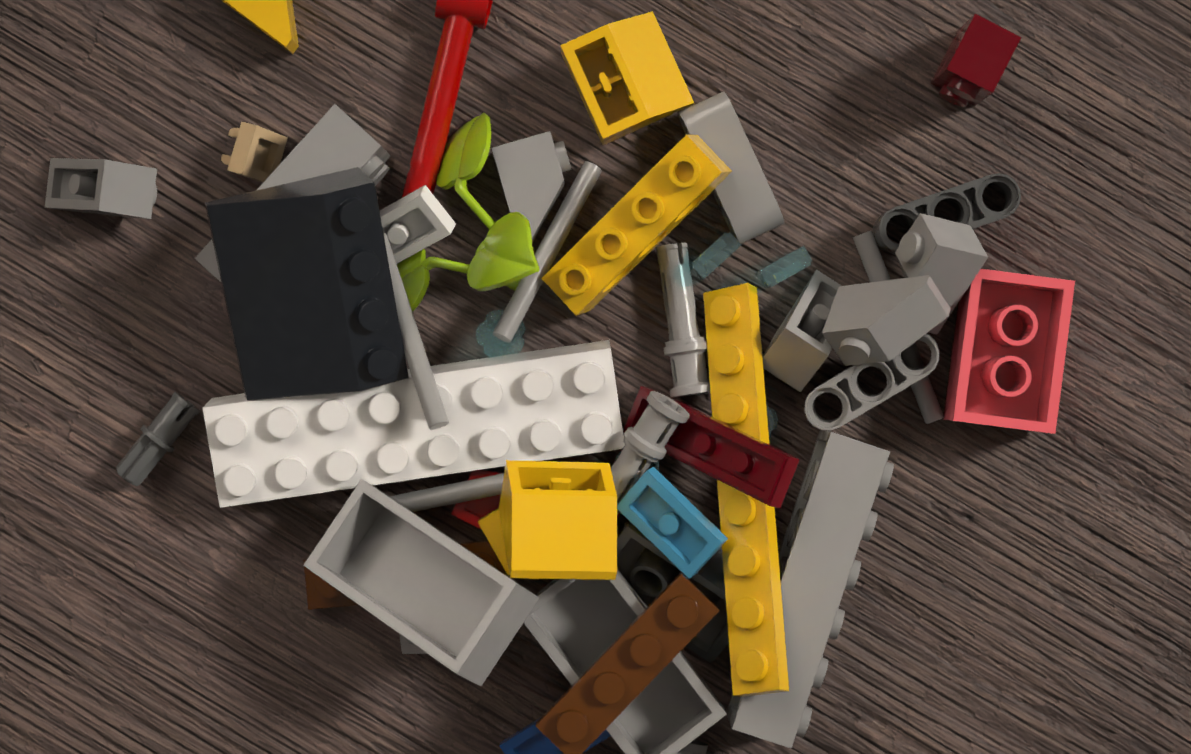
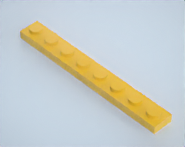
M744 283L703 293L712 417L769 444L757 287ZM717 480L720 529L728 538L722 545L733 696L747 697L788 692L789 680L775 507L768 506Z

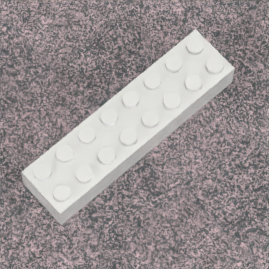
M605 340L430 366L449 421L446 426L430 430L410 369H407L408 379L356 392L247 400L244 393L211 398L203 407V414L219 506L222 508L356 488L361 479L371 485H379L502 467L506 465V460L543 461L623 449L625 443L623 442L624 435L610 342Z

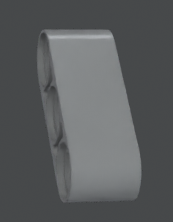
M723 91L679 111L678 117L685 134L698 135L732 170L712 193L736 243L740 245L783 225L784 219L779 205L726 93Z
M928 333L919 339L925 342L931 350L930 362L924 367L912 368L904 362L901 352L888 362L852 365L821 383L809 393L805 401V414L808 421L820 430L831 431L837 429L928 376L936 368L939 361L940 349L937 341ZM873 366L885 373L887 386L882 392L869 394L860 387L858 376L863 368ZM825 392L837 395L843 405L841 415L835 419L821 417L815 408V401L818 395Z

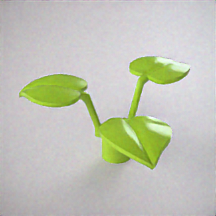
M484 112L464 124L446 142L436 184L445 190L455 185V191L489 231L486 238L478 246L470 265L433 256L426 258L425 249L397 263L412 312L421 303L427 291L430 280L429 270L433 268L466 273L468 284L477 291H488L503 286L515 291L521 279L540 270L533 251L531 227L527 217L520 212H511L494 222L467 189V180L479 174L490 150L491 123L490 117Z

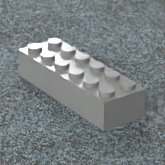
M819 431L778 554L789 691L747 697L733 696L732 692L726 713L733 730L792 749L796 736L801 738L805 736L812 715V708L807 707L812 687L820 689L828 668L829 660L823 658L828 638L836 640L843 624L845 611L839 609L844 590L852 591L859 576L861 561L855 560L860 541L868 542L876 525L878 513L871 511L877 491L885 493L892 477L894 464L887 462L890 451L834 432Z

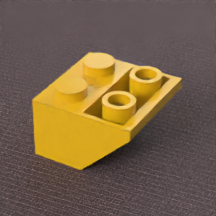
M653 11L606 24L560 45L561 55L602 145L608 144L694 104Z
M506 460L499 514L510 578L616 580L617 494L610 463Z

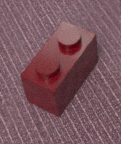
M974 14L958 29L931 84L941 88L939 96L954 105L965 108L970 103L976 106L993 94L1022 37Z

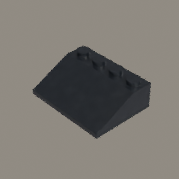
M358 167L205 202L242 385L247 400L356 392L409 378L375 183Z

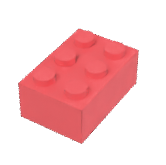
M980 269L958 303L943 420L1051 434L1056 433L1075 281Z

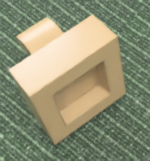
M241 122L240 128L229 130L228 135L236 138L232 155L222 154L221 161L228 165V171L263 183L280 165L288 137L257 125Z

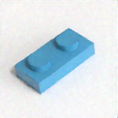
M654 467L648 469L617 504V509L689 579L696 575L728 540L711 521Z

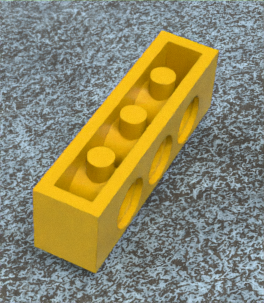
M686 134L541 279L576 316L591 311L732 170L698 135Z

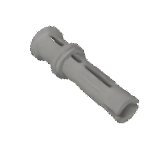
M674 243L655 247L660 267L669 341L665 342L666 347L663 349L664 355L670 357L674 387L669 390L670 398L710 393V382H708L704 354L707 351V341H705V337H700L697 323L696 305L689 267L688 244L679 243L678 245Z
M651 391L646 399L649 405L635 427H628L625 431V438L623 440L625 446L611 467L617 494V504L641 478L652 462H658L659 459H663L667 452L664 446L678 424L686 423L690 416L681 405L659 392Z

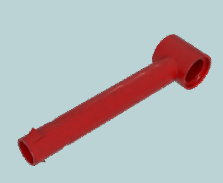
M437 0L435 18L445 21L402 198L424 185L434 195L437 174L440 170L474 27L486 28L493 0Z

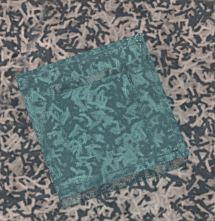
M725 232L691 263L692 267L690 269L703 281L730 257L741 244L730 232L728 234Z
M802 246L756 272L763 287L769 289L810 266L812 259L806 248Z

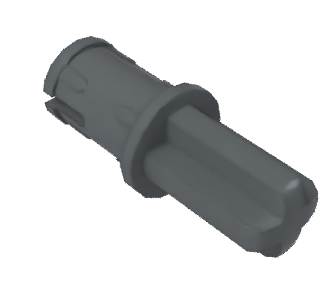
M175 391L149 426L143 424L140 428L143 434L116 466V472L119 476L132 485H140L167 451L172 453L175 450L172 444L192 419L200 413V410L189 400L185 401L184 397Z

